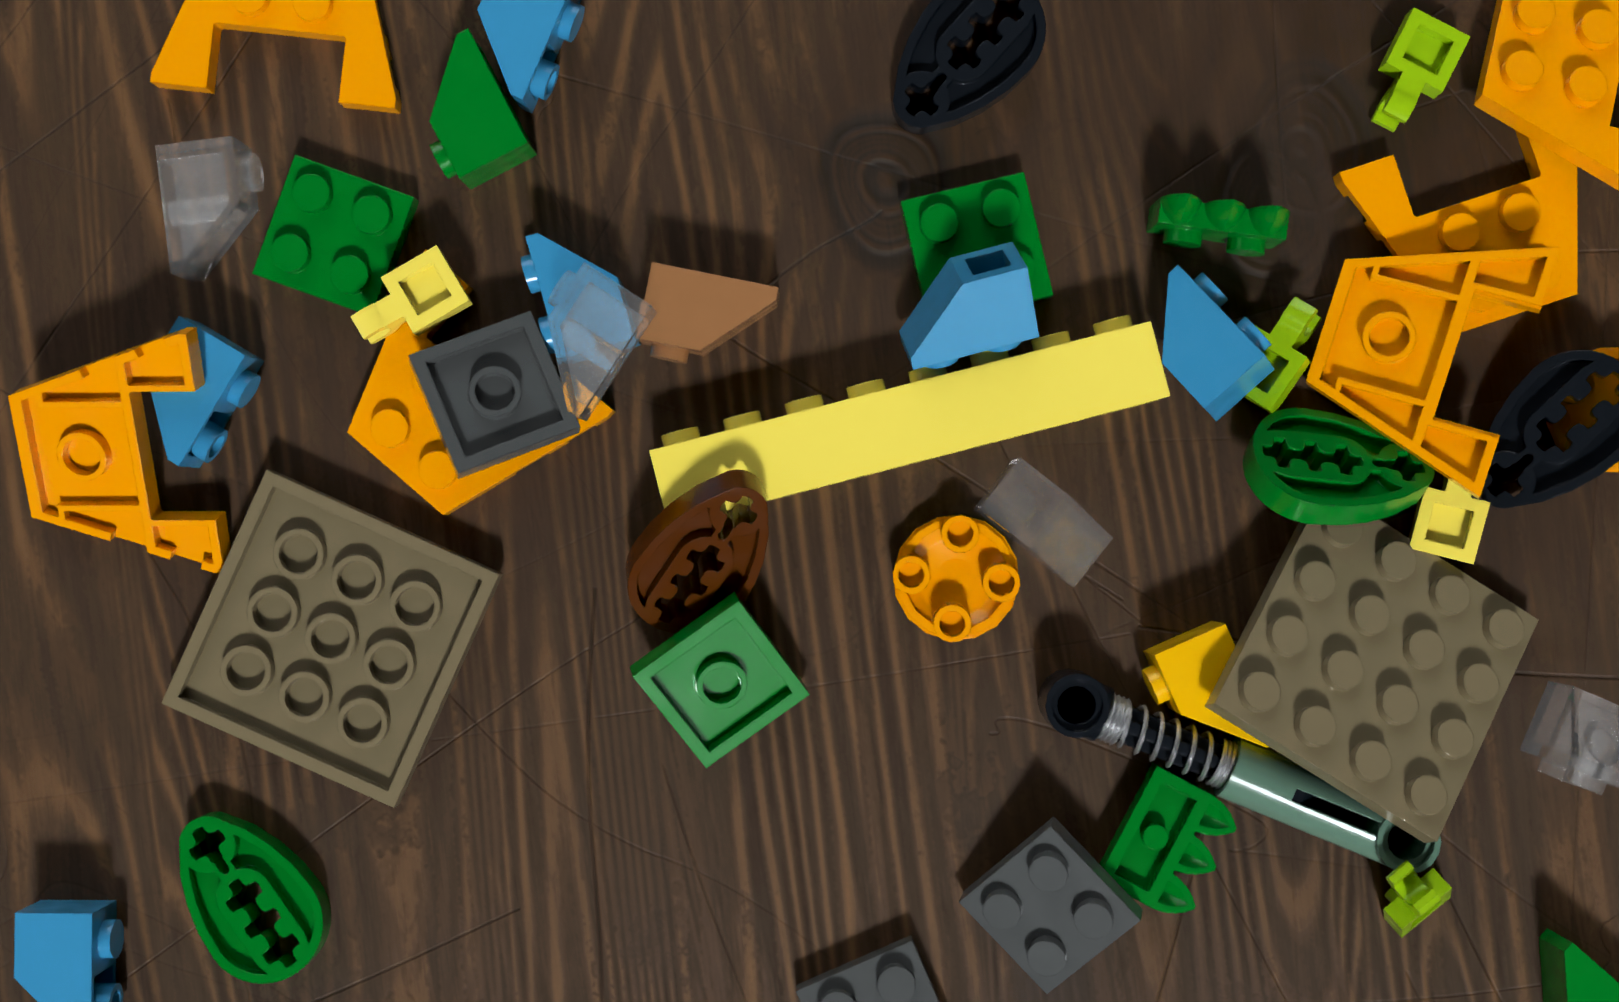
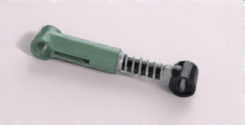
M1070 668L1058 670L1048 676L1040 687L1038 695L1040 713L1047 723L1064 736L1085 738L1089 741L1099 739L1100 741L1104 740L1109 745L1117 742V748H1121L1123 744L1132 747L1134 755L1138 754L1139 751L1149 754L1150 762L1154 761L1155 758H1159L1165 761L1166 768L1171 767L1172 764L1181 767L1182 775L1188 771L1198 774V781L1205 780L1206 785H1211L1215 796L1374 860L1393 870L1407 860L1414 867V871L1419 873L1430 867L1439 855L1441 837H1439L1437 842L1423 843L1410 834L1408 841L1403 847L1391 851L1387 840L1389 832L1395 826L1393 823L1279 752L1240 737H1235L1232 741H1227L1226 738L1216 741L1210 731L1199 734L1194 725L1182 727L1178 718H1173L1170 721L1165 720L1161 711L1152 715L1149 713L1146 705L1135 708L1132 706L1129 698L1125 699L1120 694L1116 695L1114 688L1098 682L1080 670ZM1069 687H1083L1089 699L1085 712L1077 718H1062L1057 706L1062 692ZM1315 797L1362 815L1359 825L1313 807L1312 804Z

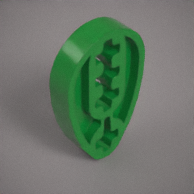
M1286 408L1265 417L1244 451L1242 462L1246 481L1253 493L1263 504L1290 520L1316 525L1359 524L1393 516L1416 504L1434 478L1433 468L1364 422L1339 414L1308 408Z
M214 811L192 820L185 826L179 838L182 887L186 904L197 932L216 963L230 975L240 980L257 984L279 982L298 973L318 955L330 931V902L325 888L304 861L282 841L246 820L225 812ZM203 829L209 834L217 830L223 833L225 840L219 845L220 853L215 850L205 854L202 851L200 844L207 838ZM240 881L245 886L254 882L260 886L262 892L255 900L262 911L266 912L272 908L278 911L281 918L274 924L276 932L270 927L263 931L256 927L254 921L261 915L256 904L249 902L242 906L238 902L236 895L243 889ZM293 934L299 942L292 950L293 956L286 953L278 957L272 948L279 941L278 935L284 938Z

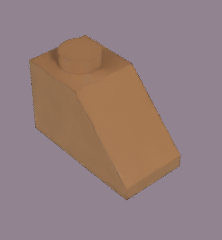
M652 262L637 339L642 344L651 346L650 357L687 364L689 353L700 356L707 355L776 309L780 298L779 287Z

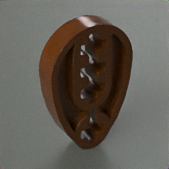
M729 470L696 485L671 502L648 524L637 538L627 556L626 579L631 605L645 622L657 629L677 633L733 592L737 594L743 603L745 602L756 583L764 562L769 537L767 500L763 484L756 475L745 470ZM742 496L748 497V506L737 504L727 514L725 501L737 503ZM709 545L715 546V554L704 552L699 557L697 562L699 577L694 575L687 576L694 567L692 550L703 552ZM676 574L687 576L681 586L683 600L673 598L678 590ZM660 597L669 599V603L662 604Z

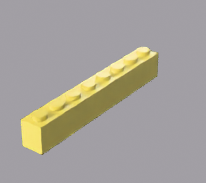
M1124 315L1093 324L1095 335L1071 341L1069 332L1062 331L1031 340L1033 351L1009 357L1008 351H984L969 356L972 367L947 373L946 367L938 369L923 367L909 371L910 383L886 389L883 379H876L847 387L849 399L824 405L822 395H814L785 403L787 415L762 421L760 411H752L723 419L725 431L701 437L698 426L664 434L661 436L664 447L649 450L663 507L665 509L671 502L696 485L729 470H745L756 475L763 484L766 500L770 501L1170 397L1152 323L1149 321L1133 325L1130 315ZM742 496L737 503L725 501L727 512L732 510L737 504L748 506V497Z

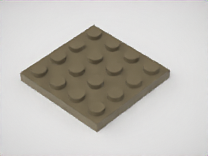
M266 470L161 703L395 808L401 803L503 573L274 470Z
M1380 519L1367 523L1348 525H1316L1299 522L1205 707L1423 843L1437 842L1539 619L1437 555L1412 549L1410 538Z

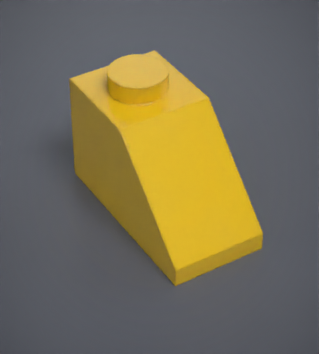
M1209 621L1143 651L1150 666L1141 670L1142 675L1157 705L1166 702L1169 709L1180 715L1265 748L1269 747L1205 707L1235 648L1234 641L1225 623Z

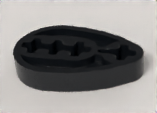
M932 0L922 12L911 32L898 66L892 103L893 116L898 125L913 134H925L953 127L983 113L1005 98L1030 74L1043 50L1046 37V20L1040 1L1017 0L1019 4L1015 14L1019 20L1016 22L1010 17L1004 18L999 23L994 35L998 43L994 45L992 42L985 40L978 46L973 58L977 67L973 69L970 65L963 64L958 69H955L950 65L953 52L949 46L954 44L960 49L966 47L974 33V27L970 23L975 21L981 26L987 24L992 18L996 5L992 0ZM998 0V1L1004 3V2H1006V1H1008V0ZM942 80L943 83L937 89L932 100L931 107L935 111L933 115L930 116L927 112L920 111L914 117L907 112L910 98L906 93L912 90L915 94L921 95L927 89L929 90L936 81Z
M1572 350L1551 356L1530 371L1511 392L1488 431L1500 435L1490 467L1497 464L1499 467L1506 469L1512 464H1516L1524 455L1532 457L1531 463L1522 470V473L1516 480L1522 490L1514 497L1506 491L1494 496L1487 489L1493 481L1492 476L1488 473L1480 496L1483 501L1491 502V506L1502 509L1544 502L1575 490L1600 476L1619 461V401L1614 406L1606 400L1597 403L1590 411V415L1595 420V423L1589 429L1580 423L1572 426L1565 434L1567 441L1571 443L1565 451L1556 446L1543 451L1536 444L1542 436L1541 431L1536 427L1537 424L1543 419L1551 424L1559 422L1567 413L1565 407L1561 404L1566 397L1569 396L1577 402L1585 398L1592 389L1586 381L1591 374L1603 379L1612 373L1619 379V361L1596 351ZM1619 384L1616 386V388H1615V390H1614L1615 393H1616V395H1617L1618 397H1619Z

